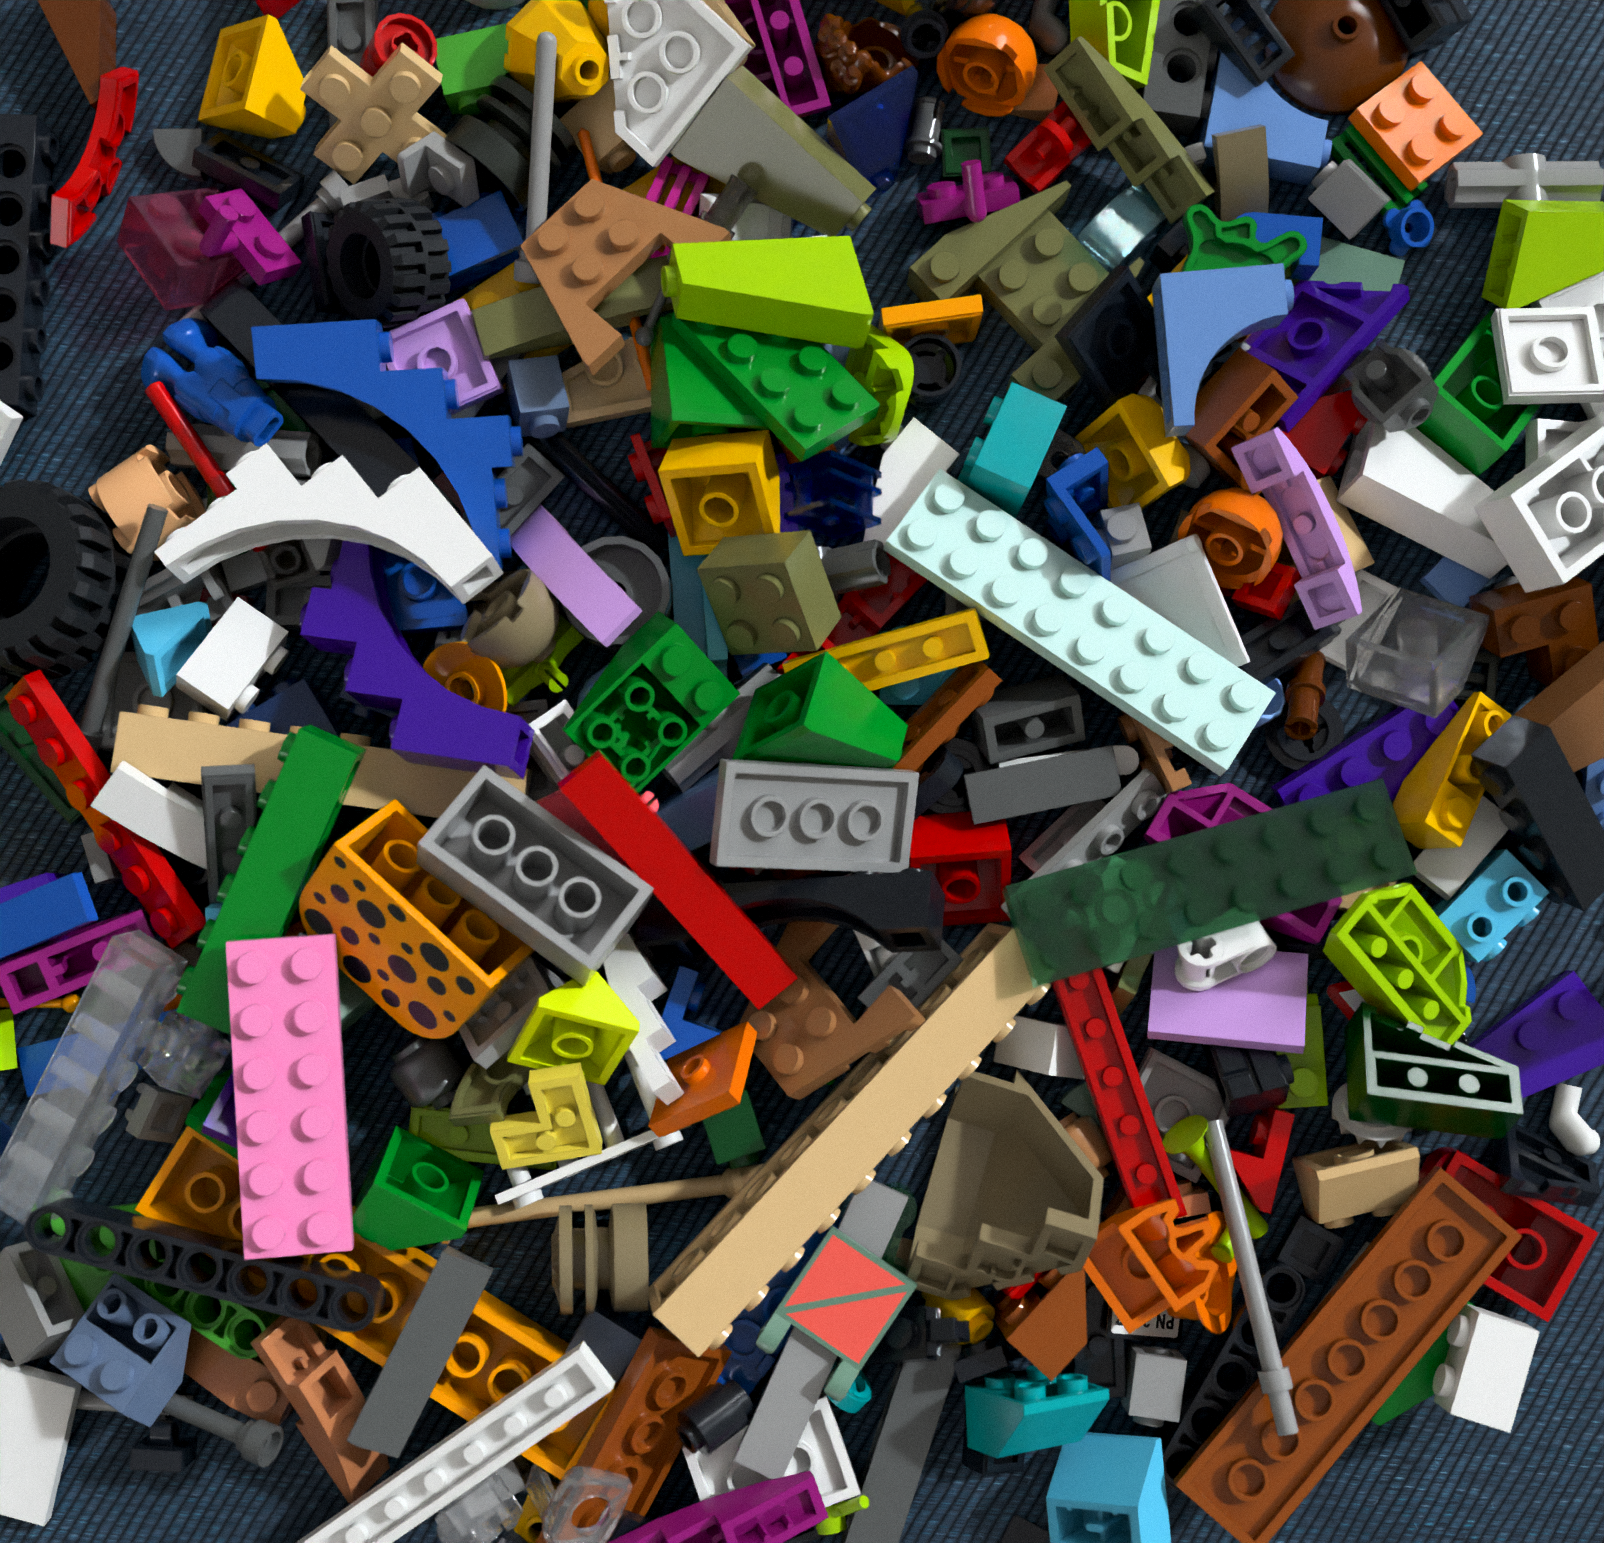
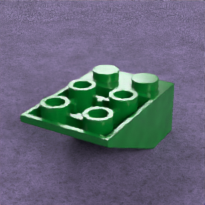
M657 611L621 646L562 730L589 757L599 750L639 793L740 693L676 622L660 611Z

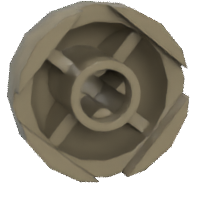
M520 569L506 577L486 596L491 603L483 615L475 609L468 618L460 636V641L468 642L467 645L472 649V653L490 658L497 663L500 669L523 667L532 660L538 664L544 661L556 647L557 641L553 638L559 628L560 608L554 594L531 570L527 572L525 569Z

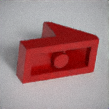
M1275 1107L1263 1109L1261 1115H1255L1249 1133V1142L1254 1144L1252 1153L1229 1147L1240 1189L1255 1208L1271 1214L1295 1117L1294 1114Z

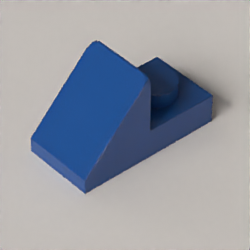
M684 964L679 966L662 1014L663 1021L676 1042L660 1052L664 1060L705 1042L722 1032L720 1029L685 1017L687 1010L697 1012L706 984L698 981L701 970Z

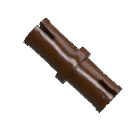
M1317 651L1294 666L1292 680L1288 682L1285 689L1288 711L1284 731L1293 739H1311L1317 732L1319 707L1323 705L1326 698V687L1322 683L1326 657L1321 651Z

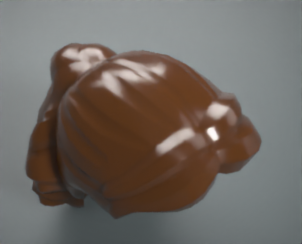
M825 14L824 18L820 21L819 41L815 46V54L821 68L827 93L853 95L854 93L874 94L882 92L897 83H904L908 75L917 69L919 59L905 51L901 43V29L894 24L878 21L870 16L851 25L849 21L843 22L842 17L834 16L833 14Z

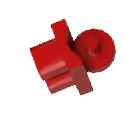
M1063 100L1004 158L1003 163L1031 191L1037 194L1044 191L1092 144V141Z

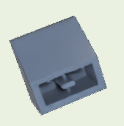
M114 1273L49 1362L121 1414L151 1427L182 1383L191 1323L117 1273Z

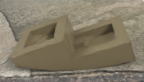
M1258 124L1211 134L1217 180L1212 182L1215 191L1213 194L1216 217L1221 221H1231L1248 212L1268 213L1269 173L1265 126Z

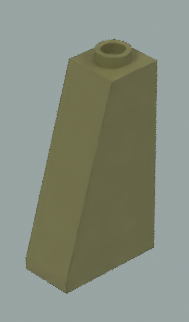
M743 65L724 79L670 151L678 160L828 237L836 236L845 226L853 232L872 210L865 202L876 188Z

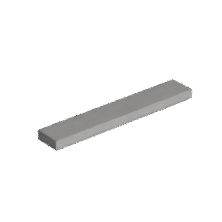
M872 1180L861 1193L857 1195L853 1193L837 1229L879 1258H882L907 1203L908 1196ZM795 1326L792 1327L734 1456V1462L770 1479L784 1476L837 1358V1355Z

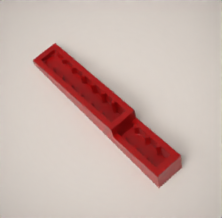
M599 750L557 783L560 790L638 877L654 888L653 893L758 1010L798 979L781 952L730 898L720 882Z

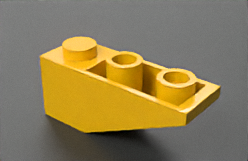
M1473 692L1403 780L1384 825L1418 849L1461 847L1485 791V788L1479 781L1481 773L1470 754L1512 715L1482 692Z

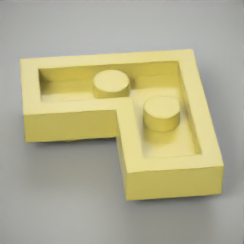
M580 1062L530 1070L528 1086L536 1111L507 1115L504 1121L492 1122L490 1124V1134L502 1170L602 1154L603 1140Z

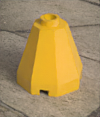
M530 0L506 24L505 39L508 41V55L504 53V68L519 85L533 94L536 41L538 35L544 31L553 33L557 39L554 103H576L593 96L608 82L610 65L607 40L580 1Z

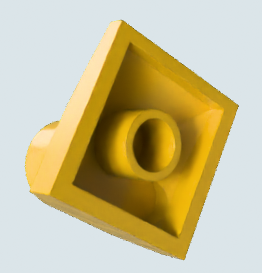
M1132 393L1118 400L1070 441L1075 451L1083 455L1098 447L1109 462L1107 504L1109 509L1139 502L1141 510H1143L1169 490L1186 482L1190 475V457L1187 450L1182 446L1177 436L1165 437L1163 409L1155 400L1147 395Z

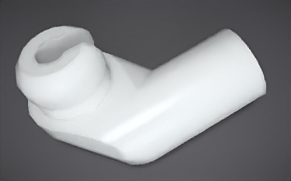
M1558 1083L1556 1084L1549 1128L1567 1151L1577 1156L1591 1155L1599 1149L1600 1137L1577 1113L1582 1088Z

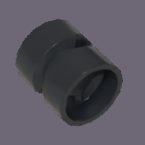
M924 333L914 336L904 345L910 353L914 364V379L906 408L910 411L921 413L935 410L945 402L961 375L962 367L959 351L949 339L940 334Z

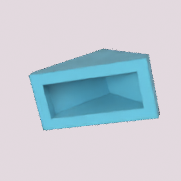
M198 601L135 616L131 628L135 655L154 696L163 697L176 684V674L212 630L208 603Z

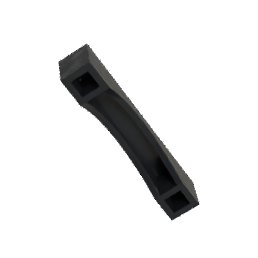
M906 868L898 873L882 874L857 871L850 876L834 877L808 874L802 879L786 880L761 877L754 882L738 883L718 880L730 898L759 929L770 925L796 921L826 922L851 928L872 938L891 953L941 950L945 893L932 870L925 871L919 868ZM652 892L646 908L640 914L637 921L634 943L652 964L700 962L709 954Z

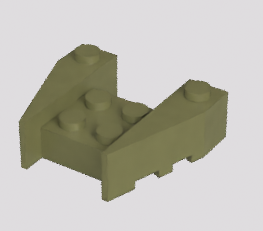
M1067 180L992 213L979 223L972 222L947 233L910 266L907 286L922 302L965 297L975 288L1035 351L1028 360L1011 374L1005 390L1008 392L1011 383L1014 382L1059 403H1062L1074 392L1081 376L1058 343L1055 335L1109 275L1106 269L1054 216L1064 207L1071 189V185ZM1140 257L1129 266L1135 278L1144 264Z

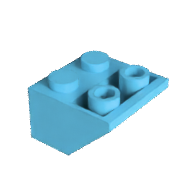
M1087 1432L1081 1441L1062 1445L1046 1496L1050 1543H1171L1161 1438Z

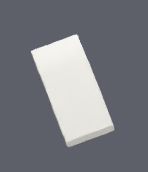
M1482 795L1461 847L1425 848L1407 870L1448 901L1509 829L1499 817L1500 808Z

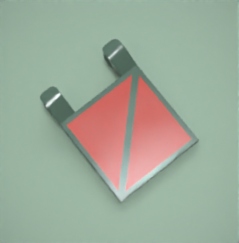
M832 1225L774 1312L760 1329L756 1345L764 1352L772 1354L792 1324L841 1358L830 1372L824 1390L835 1401H841L874 1349L916 1289L917 1283Z

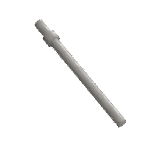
M1223 1120L1209 1121L1205 1137L1262 1368L1261 1371L1257 1372L1262 1394H1268L1278 1436L1295 1434L1299 1430L1289 1394L1293 1384L1289 1367L1282 1365Z

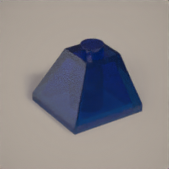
M913 65L828 116L827 143L876 188L871 195L872 198L888 191L895 184V178L898 177L904 144L912 118L918 72Z

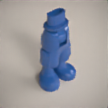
M186 318L169 325L162 335L165 343L185 360L194 363L195 371L187 372L184 366L168 352L158 347H151L144 356L141 368V379L145 388L154 382L161 381L179 406L195 419L212 423L242 442H252L258 447L268 443L283 424V416L276 410L275 402L249 376V372L243 362L230 351L219 346V338L215 328L197 318Z

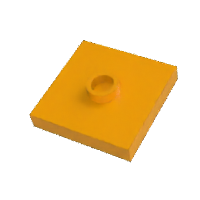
M981 294L881 308L879 330L903 347L914 336L924 333L940 334L949 339L953 344L973 342L976 339L984 312Z

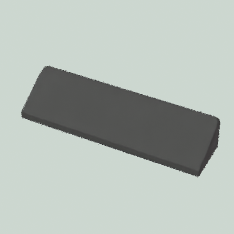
M450 1246L441 1253L346 1440L347 1442L364 1449L399 1458L494 1270L493 1268Z

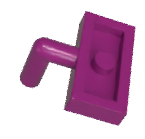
M968 160L961 163L963 185L956 186V183L953 181H942L928 185L926 187L927 192L915 194L917 214L925 225L962 217H968L972 222L979 223L986 218L987 212L1001 210L1020 201L1019 186L1010 176L1004 177L1002 172L982 174L980 160Z
M242 188L204 198L198 209L209 223V227L199 244L203 255L214 257L232 252L258 285L292 277L296 274L302 262Z

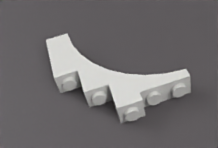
M267 443L258 450L246 453L239 459L236 466L226 473L227 477L237 488L228 496H222L213 501L203 515L187 527H182L172 532L165 543L154 551L162 563L185 584L218 562L255 547L293 539H338L369 544L403 557L434 576L463 605L504 574L493 555L420 467L410 474H405L395 479L389 485L387 492L377 498L343 455L334 462L320 466L313 473L311 479L301 486Z

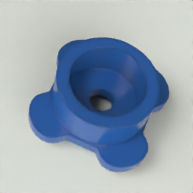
M1411 200L1407 207L1400 210L1395 208L1389 209L1383 216V225L1388 228V235L1391 239L1389 250L1394 256H1404L1408 249L1414 247L1424 248L1430 243L1434 232V221L1422 201ZM1406 224H1408V233L1405 231Z

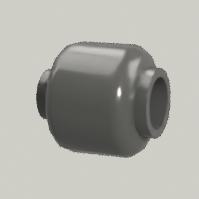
M416 1036L390 1057L394 1064L390 1068L389 1077L411 1107L424 1108L432 1104L436 1110H439L453 1100L455 1090H457L456 1084L464 1075V1066L443 1038L430 1039Z

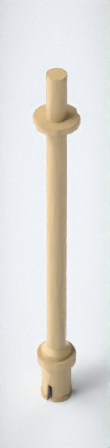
M763 1164L743 1166L732 1170L727 1168L720 1175L546 1197L519 1209H515L513 1202L473 1207L467 1228L557 1217L559 1215V1205H572L573 1215L585 1213V1204H592L594 1211L610 1210L614 1203L645 1202L648 1205L716 1195H726L729 1199H732ZM451 1240L443 1241L441 1243L442 1245L449 1244Z

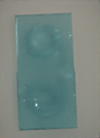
M1131 183L1082 230L1077 238L1087 246L1088 252L1094 259L1103 264H1108L1114 269L1116 265L1122 264L1129 258L1142 241L1159 228L1167 217L1149 191L1142 185L1135 188Z

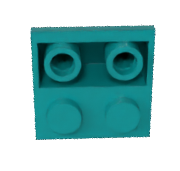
M1034 1365L1026 1368L1027 1374L1015 1376V1374L1010 1372H992L984 1375V1382L965 1385L968 1448L994 1458H1001L1079 1442L1109 1401V1389L1089 1383L1087 1376L1083 1374L1059 1373L1051 1382Z

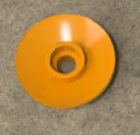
M456 641L441 645L427 657L423 668L447 690L482 707L506 712L507 689L499 666L488 657H481L472 653V649L467 645L468 642ZM470 684L472 685L474 694L471 691Z

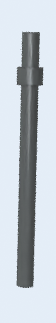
M155 504L147 505L80 724H77L96 754L99 751L104 735L100 727L153 562L154 551L157 549L168 514L166 508Z

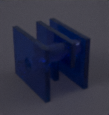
M831 449L811 456L803 462L798 461L785 466V472L793 475V481L785 483V490L793 493V510L785 512L784 519L834 539L881 524V518L873 515V498L882 494V489L873 486V480L882 478L881 471ZM837 493L855 500V507L828 496Z

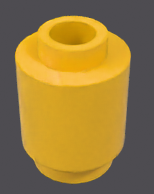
M976 1288L971 1289L970 1297L953 1301L922 1292V1297L926 1301L925 1306L941 1308V1318L954 1317L957 1320L969 1321L970 1342L957 1344L979 1343L991 1332L995 1309Z

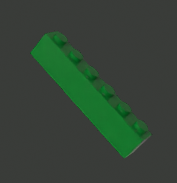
M310 724L300 728L297 734L290 732L287 735L278 754V760L284 762L276 781L273 779L268 780L257 803V807L263 809L256 828L251 825L247 828L239 843L237 854L243 856L237 873L229 872L219 889L216 900L222 902L223 905L216 921L209 919L206 922L197 940L196 947L203 949L196 967L189 965L179 981L176 993L183 997L176 1012L231 1035L226 942L230 940L285 937L298 908L301 893L312 876L367 749Z

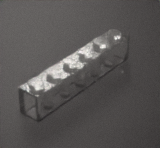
M139 929L112 936L0 1158V1210L24 1226L28 1216L35 1209L63 1197L73 1198V1194L70 1191L77 1177L82 1175L92 1163L95 1156L92 1148L99 1134L103 1133L110 1126L116 1116L117 1109L114 1108V1105L121 1091L125 1090L132 1083L138 1073L139 1066L136 1062L143 1048L147 1047L154 1040L160 1030L161 1023L158 1019L165 1005L170 1003L178 994L176 993L177 986L188 960ZM52 1213L51 1219L56 1220L60 1217L54 1213Z

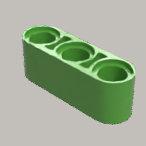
M199 1256L200 1268L209 1275H215L216 1266ZM144 1279L145 1290L149 1296L191 1323L193 1329L240 1359H251L259 1356L251 1345V1342L255 1339L253 1334L254 1322L260 1326L263 1332L281 1316L219 1299L221 1303V1313L219 1316L214 1309V1297Z

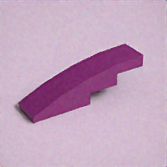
M811 1471L759 1482L708 1498L660 1517L608 1543H783L829 1517L814 1475Z

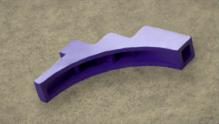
M343 540L340 556L333 562L331 568V589L312 587L309 601L302 607L300 613V635L319 651L353 655V658L348 660L344 670L345 692L363 706L399 711V715L397 714L393 717L390 725V749L408 763L475 773L485 765L501 777L524 780L535 731L521 716L482 707L447 690L433 679L412 655L396 623L387 589L386 551L369 544Z

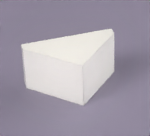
M1015 1015L1013 1017L1016 1020L1014 1028L1005 1038L996 1043L993 1057L994 1062L1045 1075L1084 1079L1066 1024Z

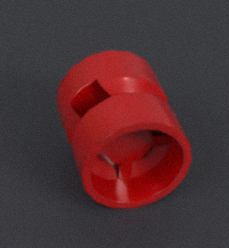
M404 13L388 15L379 22L360 60V68L373 77L402 42L433 66L437 57V42L434 34L424 21L413 15Z

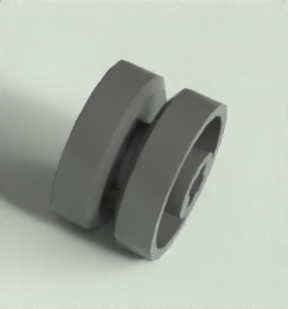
M625 536L601 537L581 547L614 582L623 587L626 594L642 610L640 615L608 647H605L562 604L570 623L588 642L597 648L617 653L621 646L657 611L671 619L673 614V586L660 557L648 546Z

